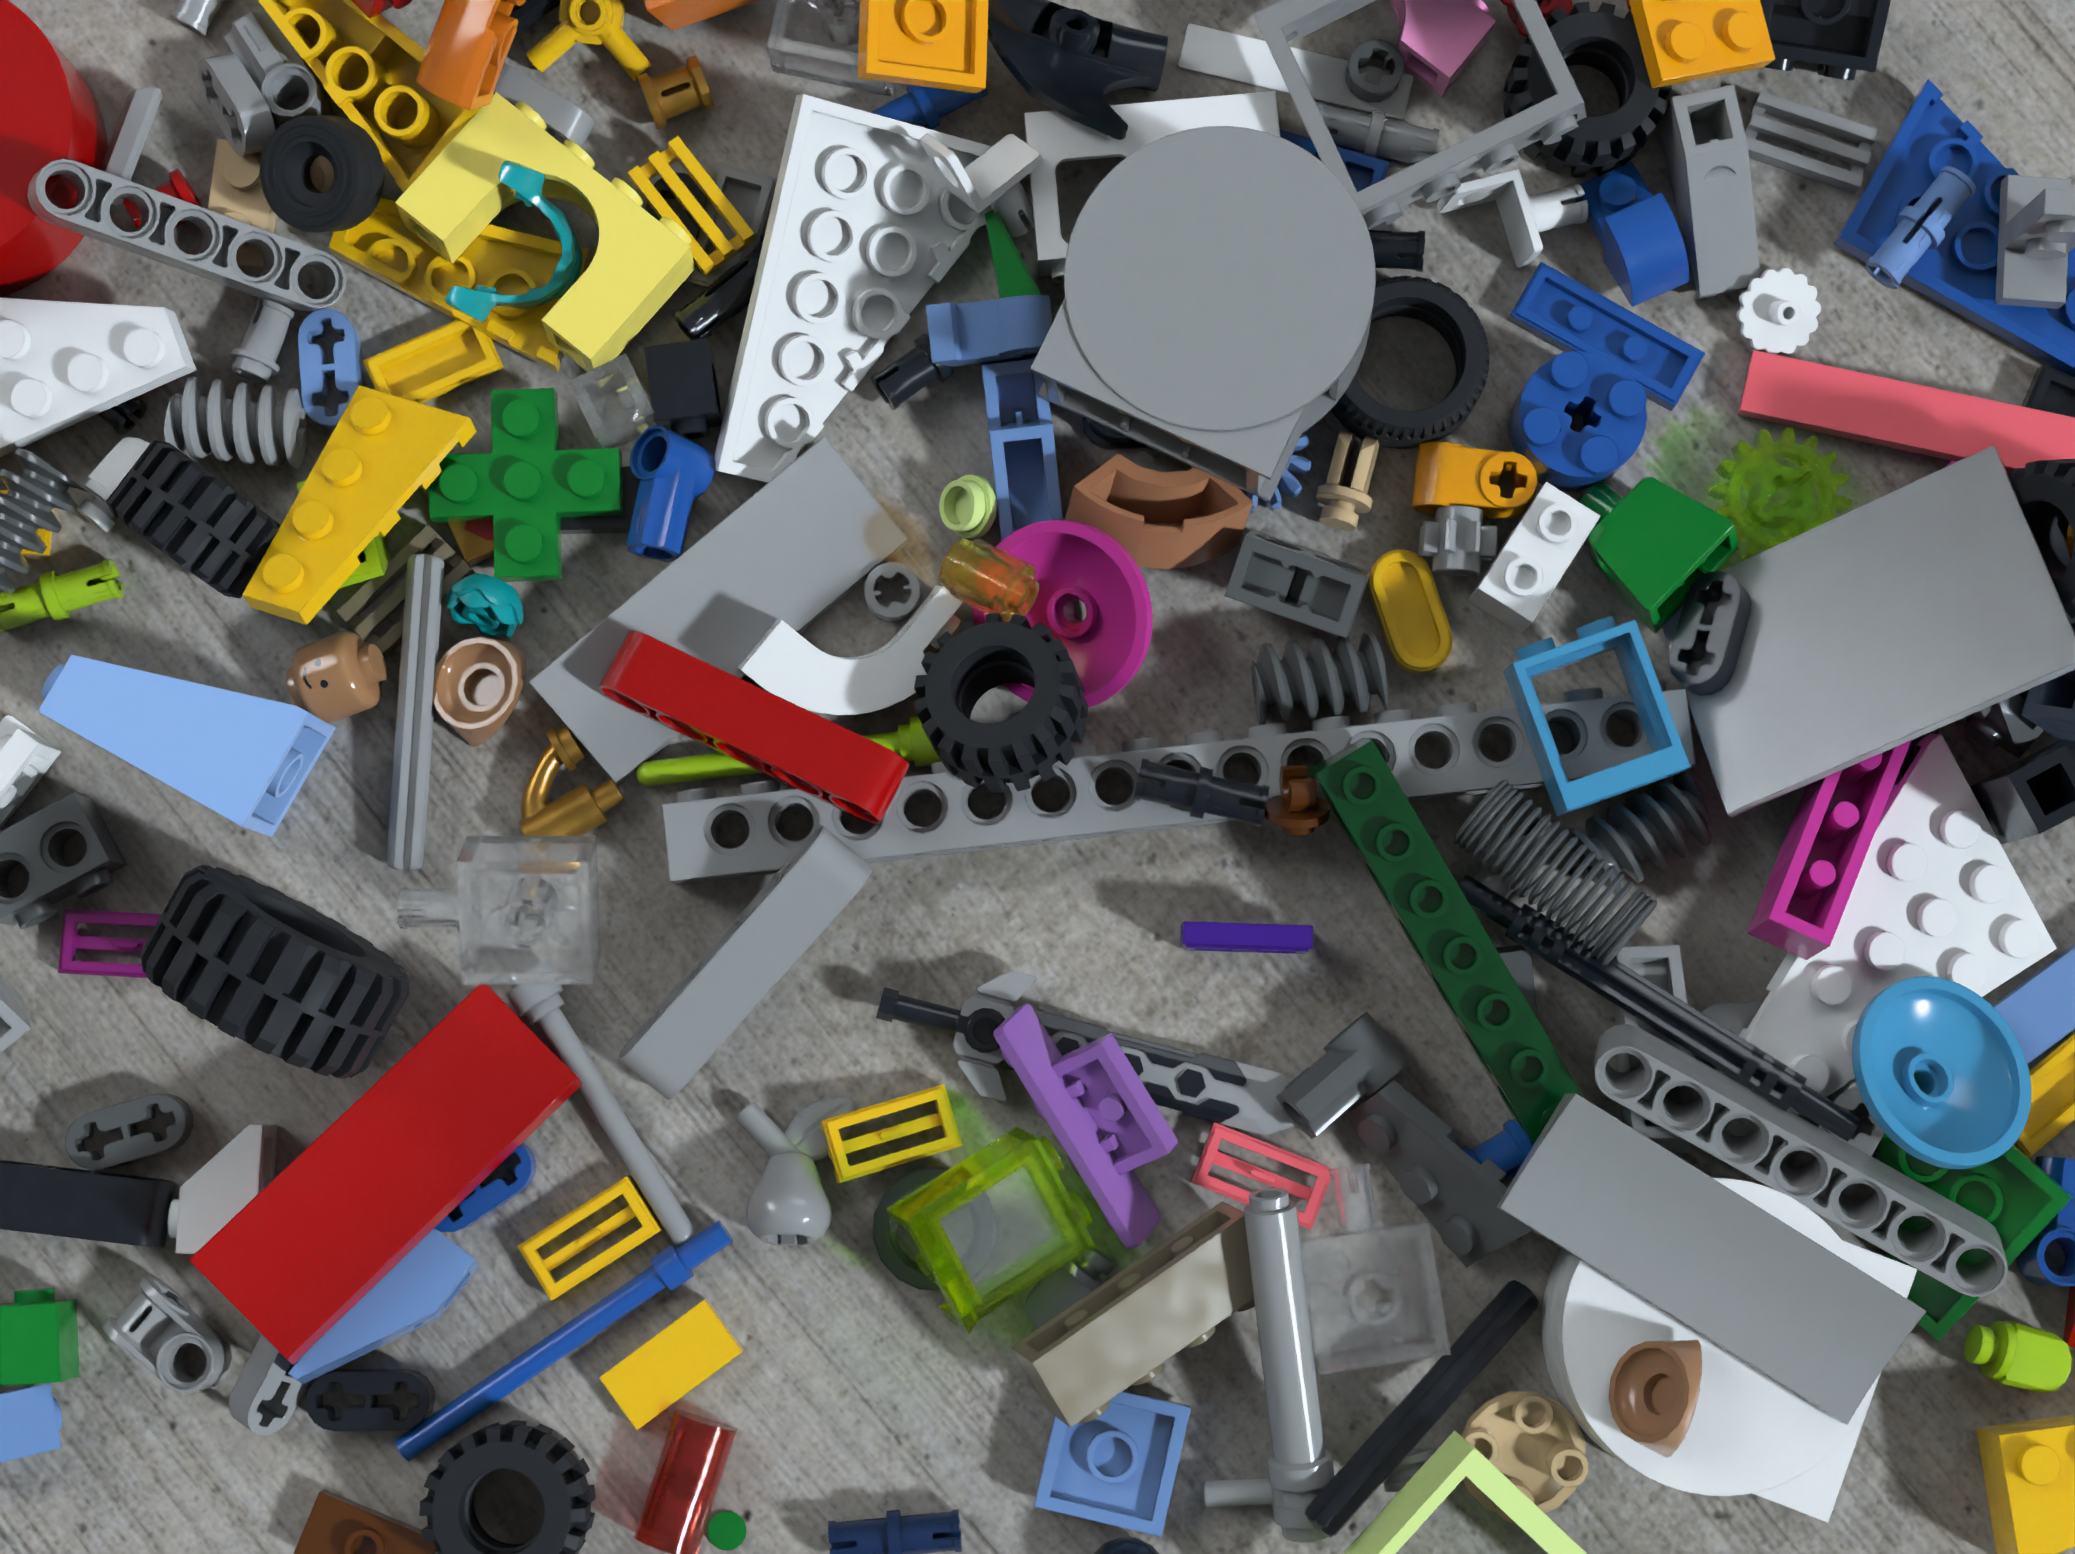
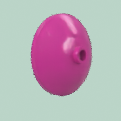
M1050 519L1024 526L1004 538L995 547L985 561L977 579L973 598V621L975 625L986 623V614L1000 613L1004 622H1009L1013 614L1027 617L1031 628L1038 622L1048 627L1054 640L1059 638L1069 653L1085 691L1083 694L1088 708L1098 705L1118 694L1129 684L1140 669L1146 657L1152 634L1153 617L1150 594L1145 579L1132 556L1116 539L1101 529L1070 519ZM1077 599L1082 601L1086 607V617L1084 620H1081L1075 614L1074 603ZM1021 683L1003 684L1026 702H1029L1031 699L1033 687Z

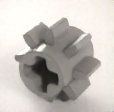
M1468 506L1436 508L1435 522L1424 521L1423 526H1420L1418 556L1433 557L1432 572L1434 574L1450 577L1480 575L1481 561L1492 562L1493 557H1496L1498 527L1483 526L1484 511L1482 509Z

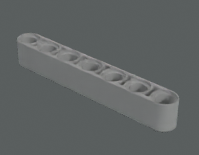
M1629 1024L1616 1025L1607 1029L1599 1037L1595 1047V1081L1599 1089L1610 1099L1772 1189L1792 1197L1817 1214L1962 1294L1971 1297H1985L1996 1292L2004 1284L2008 1275L2006 1256L1996 1228L1987 1220L1789 1110L1784 1111L1753 1090L1641 1028ZM1619 1053H1629L1640 1059L1642 1064L1634 1071L1619 1072L1614 1070L1608 1064V1061L1612 1056ZM1676 1086H1689L1698 1091L1700 1096L1691 1103L1677 1104L1666 1097V1093ZM1736 1118H1746L1758 1125L1752 1133L1746 1136H1735L1729 1134L1724 1129V1126L1729 1121ZM1794 1151H1806L1816 1157L1810 1165L1803 1168H1793L1782 1162L1787 1154ZM1854 1183H1863L1874 1189L1868 1197L1861 1200H1850L1841 1195V1192L1847 1186ZM1911 1216H1923L1931 1220V1224L1919 1232H1908L1899 1227L1905 1219ZM1980 1248L1989 1252V1256L1977 1264H1966L1958 1260V1257L1963 1252L1970 1249Z

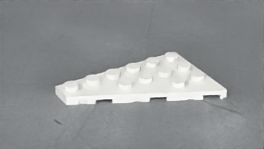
M0 298V457L196 371L176 313L165 307Z

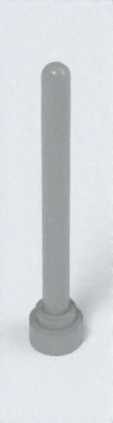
M551 968L536 974L506 994L519 1017L526 1014L531 1024L536 1022L540 1024L562 1062L581 1081L580 1092L671 1241L677 1246L685 1244L695 1237V1229L560 1008L565 1005L559 995L564 990Z

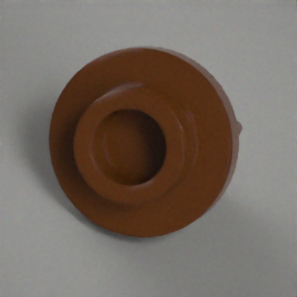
M1307 765L1281 766L1279 776L1281 795L1267 800V803H1265V818L1277 825L1278 830L1285 834H1310L1316 830L1317 826L1323 825L1329 820L1330 806L1325 800L1317 797V783L1315 778H1308Z

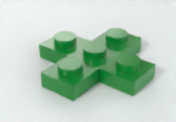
M554 388L490 390L492 453L447 454L439 464L442 472L429 486V518L434 523L493 520L495 578L504 582L562 580L561 518L624 515L622 452L619 448L559 450L558 394Z

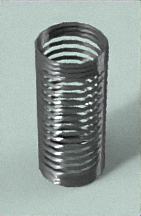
M1508 780L1500 781L1484 797L1460 827L1454 837V845L1459 844V849L1464 848V853L1474 852V861L1483 859V868L1492 866V875L1501 874V883L1510 881V890H1516L1520 887L1519 898L1528 896V905L1538 902L1537 913L1547 910L1546 920L1554 919L1557 916L1555 927H1561L1566 924L1564 935L1572 934L1576 930L1573 942H1579L1585 938L1582 944L1583 950L1590 949L1595 945L1591 951V957H1596V961H1601L1602 965H1607L1656 907L1657 900H1652L1651 896H1647L1646 891L1643 892L1642 888H1638L1598 932L1609 915L1633 886V881H1628L1612 901L1590 923L1607 898L1624 879V873H1620L1579 918L1595 894L1615 871V866H1610L1586 895L1570 910L1583 890L1605 865L1606 859L1604 858L1596 863L1582 882L1559 905L1578 877L1597 856L1596 851H1591L1570 878L1550 897L1563 877L1587 850V844H1582L1558 874L1540 891L1555 868L1576 845L1578 836H1574L1569 840L1552 863L1529 886L1543 864L1569 834V829H1564L1540 859L1521 877L1532 859L1559 829L1560 821L1554 822L1529 854L1511 871L1522 853L1548 824L1551 814H1546L1537 823L1518 849L1501 865L1514 844L1524 835L1542 812V807H1536L1507 844L1492 857L1503 839L1533 805L1532 799L1527 800L1518 809L1494 841L1482 851L1492 834L1510 816L1524 797V793L1519 792L1518 788H1514L1513 784H1509Z

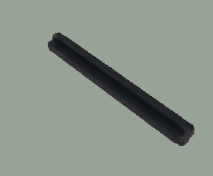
M1516 1280L1509 1281L1306 1507L1305 1516L1319 1532L1328 1537L1338 1534L1538 1309L1539 1301L1527 1286Z

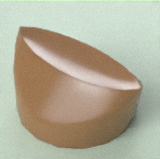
M475 637L462 640L447 650L436 665L432 702L440 717L471 747L479 746L490 739L502 727L515 708L523 689L526 675L524 648L521 644Z
M1699 1340L1645 1341L1633 1346L1618 1360L1610 1379L1608 1398L1611 1413L1621 1432L1635 1442L1666 1458L1672 1456L1679 1448L1686 1436L1696 1409L1702 1376V1352Z

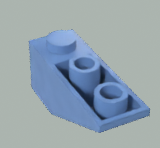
M434 1228L298 1359L288 1374L301 1384H305L438 1320L479 1268L477 1260Z

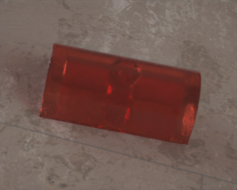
M680 1409L675 1410L634 1535L636 1540L671 1554H698L738 1428Z

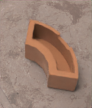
M1118 453L1073 486L1065 519L1084 522L1108 533L1128 551L1138 567L1154 569L1184 568L1214 560L1237 547L1253 501L1236 486L1197 468H1192L1188 471L1160 472L1140 467Z

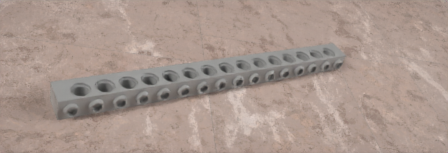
M1658 680L1688 761L1692 767L1696 763L1686 689L1666 691L1665 681ZM1628 685V695L1603 698L1602 688H1584L1565 692V702L1541 705L1547 723H1559L1565 726L1571 734L1572 745L1570 751L1567 754H1559L1569 782L1653 753ZM1513 697L1501 700L1502 709L1477 712L1476 702H1460L1437 707L1438 717L1414 719L1412 709L1390 710L1374 714L1375 724L1350 726L1349 716L1328 717L1311 721L1312 731L1287 733L1286 724L1284 723L1266 724L1248 728L1249 738L1226 741L1223 739V731H1204L1185 735L1186 745L1160 748L1159 738H1142L1122 742V752L1097 755L1096 745L1072 746L1075 755L1070 762L1065 765L1057 761L1052 766L1056 775L1050 779L1061 782L1069 793L1067 804L1056 812L1042 811L1032 800L1031 795L1034 787L1043 781L1041 776L1038 775L1029 779L1030 789L1017 792L1013 783H1006L1004 793H1002L1006 804L1002 813L993 819H980L974 816L968 807L969 798L977 789L965 784L959 773L954 776L944 766L942 761L931 764L932 774L907 776L905 774L880 824H875L870 831L863 834L850 833L843 827V810L799 789L780 791L779 781L741 785L742 795L716 798L715 788L684 790L677 792V803L662 804L670 881L675 885H685L776 874L805 840L822 825L870 864L1241 822L1204 813L1203 819L1191 817L1190 809L1141 799L1140 801L1134 800L1137 782L1160 786L1159 780L1139 776L1143 758L1148 759L1150 762L1168 766H1184L1189 771L1199 773L1200 767L1213 769V776L1224 778L1223 767L1226 762L1234 758H1244L1249 760L1257 770L1258 781L1256 785H1267L1270 787L1269 800L1274 796L1281 795L1279 784L1281 766H1287V759L1290 754L1296 751H1307L1312 753L1321 763L1364 737L1374 741L1409 802L1488 794L1503 780H1508L1509 784H1513L1514 788L1519 790L1546 786ZM1609 716H1622L1632 724L1635 735L1630 747H1620L1610 741L1606 734V722ZM1488 729L1496 730L1506 737L1509 744V754L1505 761L1495 762L1483 756L1478 746L1479 735L1482 731ZM1433 737L1443 744L1446 750V761L1443 767L1430 769L1419 763L1414 751L1417 739ZM1109 772H1117L1124 775L1132 786L1131 797L1120 805H1110L1103 802L1098 797L1095 789V784L1102 775ZM984 780L981 782L978 788L986 786ZM1317 787V797L1325 800ZM926 793L933 795L942 805L941 815L938 820L926 827L911 824L905 816V809L909 800L918 794ZM1239 799V803L1242 805L1265 810V804ZM793 808H804L813 815V829L806 838L800 841H788L781 836L779 831L781 817L785 812ZM740 815L745 817L749 823L750 830L747 840L737 848L727 849L721 847L716 839L718 824L727 816Z

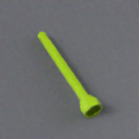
M918 716L910 717V723L899 724L898 731L861 735L894 751L907 762L914 761L916 767L931 766L932 763L942 761L924 732ZM719 752L645 761L638 766L636 777L644 786H657L763 772Z

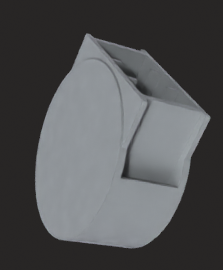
M1207 126L1170 134L1145 145L1121 161L1101 180L1089 196L1077 218L1066 253L1064 269L1065 298L1030 368L1031 371L1042 375L1044 378L1038 396L1270 502L1302 433L1321 420L1336 405L1353 380L1365 352L1374 304L1376 269L1373 245L1363 215L1345 185L1323 162L1300 146L1267 132L1244 127Z

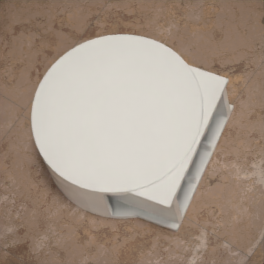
M1712 1177L1905 1298L1908 1297L1917 1272L1916 1268L1841 1240L1832 1228L1812 1210L1775 1189L1748 1181ZM1561 1249L1550 1272L1544 1293L1541 1321L1543 1352L1554 1388L1564 1407L1575 1417L1583 1432L1613 1457L1663 1485L1689 1493L1708 1496H1735L1752 1493L1828 1523L1880 1374L1863 1398L1849 1423H1841L1598 1270ZM1699 1340L1702 1352V1376L1696 1409L1686 1436L1679 1448L1672 1456L1666 1458L1635 1442L1621 1432L1611 1413L1608 1398L1610 1379L1618 1360L1633 1346L1645 1341Z

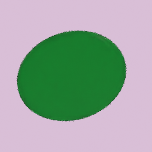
M732 1511L717 1513L708 1524L707 1533L709 1540L716 1548L727 1551L737 1548L742 1544L746 1536L744 1520L740 1515Z

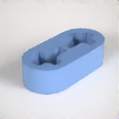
M321 309L308 315L299 327L298 352L303 407L308 416L319 427L333 432L358 386H364L361 341L358 330L344 314L333 309ZM332 325L339 335L345 337L344 341L334 343V363L328 364L326 352L318 344H314V341L324 337L325 327ZM335 377L337 390L343 396L349 397L348 403L338 405V415L331 416L323 406L318 405L319 400L329 398V378Z

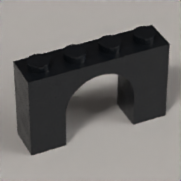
M2060 739L1970 786L2000 844L2041 834L2075 816V741Z

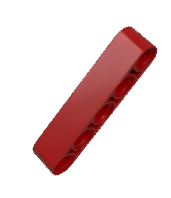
M629 630L599 685L600 691L618 704L851 815L874 824H880L910 766L900 755L870 739L638 631Z

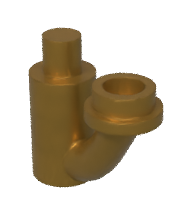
M566 724L557 730L553 727L545 730L550 743L543 750L530 773L521 798L520 812L522 820L519 821V825L529 844L541 860L607 822L608 819L604 812L625 800L618 785L611 778L592 790L586 783H583L553 802H548V793L560 766L564 764L569 771L577 768L575 763L585 758L582 748Z

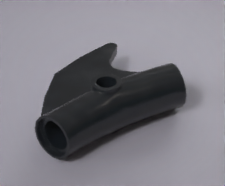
M989 0L987 37L1001 61L1029 96L1069 119L1112 138L1122 140L1126 137L1128 124L1105 101L1104 96L1111 91L1128 87L1157 92L1165 63L1168 44L1167 36L1090 16L1082 10L1070 9L1049 0Z

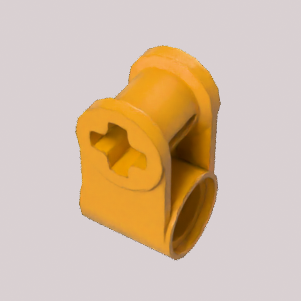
M1449 442L1421 443L1418 446L1411 508L1421 513L1436 515V508L1468 506L1482 509L1484 511V518L1514 519L1522 515L1531 503L1537 485L1536 470L1531 461L1515 452L1476 449ZM1501 474L1513 476V486L1518 488H1515L1512 498L1500 497V487L1495 484H1498Z

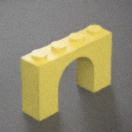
M496 92L492 97L491 103L483 106L398 198L395 204L404 226L453 264L502 210L521 201L514 197L516 193L514 189L500 181L498 176L502 163L509 160L543 173L545 180L542 187V195L544 197L560 199L577 206L591 218L599 230L597 250L589 267L542 319L548 341L597 380L695 270L692 248L690 246L692 240L685 230L669 217L663 216L658 221L641 207L643 205L641 197L623 180L615 177L609 182L593 169L595 166L593 159L578 144L569 139H566L561 144L546 132V123L530 106L522 101L512 105Z

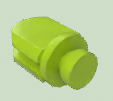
M2005 1320L1995 1321L1990 1327L1974 1325L1970 1328L1965 1339L1964 1356L1966 1361L1980 1365L1982 1373L1987 1378L2001 1384L2036 1393L2054 1392L2066 1382L2071 1372L2072 1356L2069 1346L2059 1336L2049 1331Z

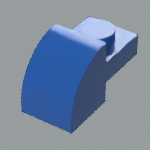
M1632 162L1580 184L1585 194L1582 197L1575 198V202L1587 200V221L1603 245V261L1632 307L1689 282L1687 253L1675 217L1663 194L1658 193L1653 196Z

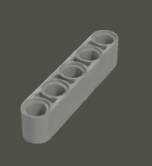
M67 159L52 161L38 171L28 185L27 197L30 207L38 217L48 223L247 294L274 301L295 311L308 313L332 306L340 300L346 288L344 268L335 257L326 252L77 161ZM49 176H65L73 182L78 192V200L74 208H58L49 201L45 193V183ZM114 199H128L138 207L141 214V224L137 231H122L112 222L110 205ZM179 221L191 222L202 232L204 240L199 254H186L175 244L173 237L174 228ZM242 243L254 245L263 254L265 260L264 270L259 277L248 276L238 267L236 253ZM304 265L313 266L323 275L325 289L318 299L306 296L299 288L298 273Z
M823 825L816 829L638 1028L620 1052L618 1060L667 1100L672 1099L851 901L869 878L873 867Z

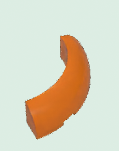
M445 0L428 42L416 79L417 82L435 96L469 111L489 105L505 59L517 32L518 20L510 17V14L515 5L521 6L526 0Z

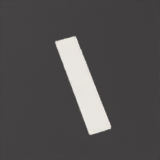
M1188 24L1178 63L1180 68L1290 93L1266 41ZM1290 47L1314 99L1371 113L1373 110L1386 112L1385 116L1404 119L1413 83L1412 75L1403 73L1397 91L1389 99L1377 103H1368L1358 99L1350 92L1346 83L1348 60ZM1370 65L1365 68H1358L1360 74L1368 73L1366 81L1372 84H1379L1381 77L1385 74L1391 75L1390 70L1386 69L1383 71L1382 68Z

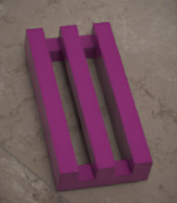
M64 909L58 973L147 978V973L143 972L141 964L75 961L76 949L141 952L147 941L146 939L77 936L78 923L154 928L162 914Z

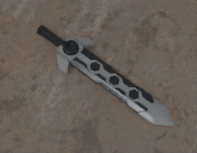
M1011 970L978 986L976 990L979 993L967 998L963 1002L961 1010L900 995V991L884 987L876 1018L892 1022V1019L954 1035L952 1043L956 1053L961 1057L957 1063L978 1094L1005 1101V1091L998 1069L994 1068V1064L1000 1062L1005 1069L1015 1070L1004 1060L993 1032L1015 1009L1021 1007L1013 1008L1009 1004L1012 1001H1017L1037 981V978ZM1033 1009L1062 1056L1112 1033L1156 1105L1182 1111L1185 1115L1265 1136L1294 1126L1283 1113L1282 1107L1276 1099V1096L1290 1083L1282 1073L1202 1052L1196 1054L1114 1033L1108 1031L1105 1027Z

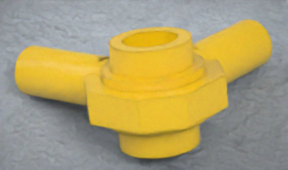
M560 0L559 21L561 23L526 53L531 63L542 73L577 42L595 45L603 44L633 81H636L638 79L637 76L646 73L653 66L622 29L625 4L622 0Z

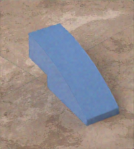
M1037 354L981 363L1001 541L1014 531L1032 523L1050 519H1063L1050 402L1038 396L1044 382L1043 376L1030 369Z

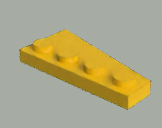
M359 385L242 594L249 606L307 625L361 564L358 556L373 538L378 535L385 537L401 519L397 511L418 487L426 490L442 472L439 465L440 462L457 444L463 448L477 431L471 418Z

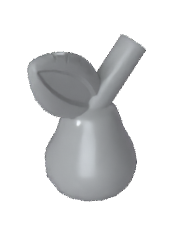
M842 1097L818 1100L797 1113L796 1117H793L785 1132L755 1102L749 1104L738 1115L736 1120L771 1156L765 1166L759 1184L748 1201L746 1210L747 1224L751 1232L761 1241L780 1246H802L814 1243L825 1234L830 1226L831 1207L822 1187L815 1161L829 1154L826 1148L828 1144L825 1134H822L819 1121L855 1111L856 1104L853 1100ZM853 1125L838 1129L842 1141H845L850 1134Z

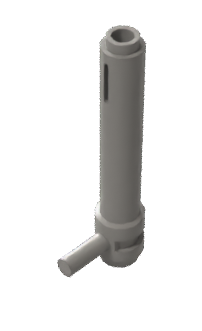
M1268 1188L1249 1194V1205L1244 1207V1218L1273 1452L1267 1461L1269 1477L1205 1481V1503L1207 1508L1272 1504L1274 1521L1278 1526L1282 1527V1535L1285 1539L1300 1543L1314 1542L1325 1539L1328 1536L1319 1532L1305 1516V1509L1335 1476L1332 1453L1325 1449L1297 1207L1294 1201L1289 1200L1287 1190Z

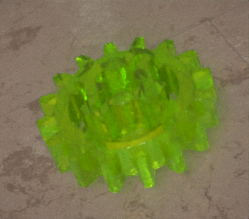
M1786 428L1780 433L1777 441L1773 442L1767 429H1764L1754 436V449L1750 444L1741 440L1731 449L1733 457L1737 462L1723 459L1717 465L1715 471L1726 482L1715 483L1709 489L1708 496L1723 500V506L1715 512L1725 516L1735 524L1737 539L1740 538L1745 542L1741 558L1745 560L1751 558L1759 550L1764 552L1837 518L1834 514L1844 512L1851 507V499L1837 495V489L1850 480L1849 475L1841 473L1832 474L1829 467L1835 462L1838 455L1835 451H1832L1822 457L1818 456L1814 452L1818 443V437L1812 435L1803 444L1799 445L1795 443L1793 428ZM1774 458L1789 460L1801 467L1780 466ZM1741 483L1749 491L1747 510L1743 511L1740 501ZM1794 483L1797 484V489L1789 494L1790 498L1784 504H1781L1779 507L1774 506L1767 512L1762 511V507L1771 501L1770 497L1782 488L1785 490ZM1815 484L1819 494L1818 512L1812 506L1813 485ZM1759 528L1780 529L1786 538L1768 535L1760 531Z

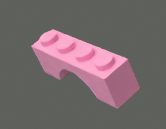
M1389 0L1397 16L1399 28L1397 49L1403 57L1404 69L1439 96L1443 97L1487 43L1496 20L1489 15L1490 10L1482 0Z

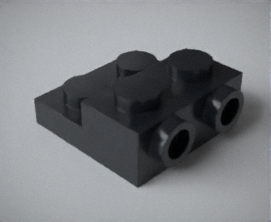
M1760 0L1775 55V60L1766 65L1765 68L1793 71L1796 60L1819 64L1818 75L1837 79L1855 80L1857 70L1875 72L1891 0Z

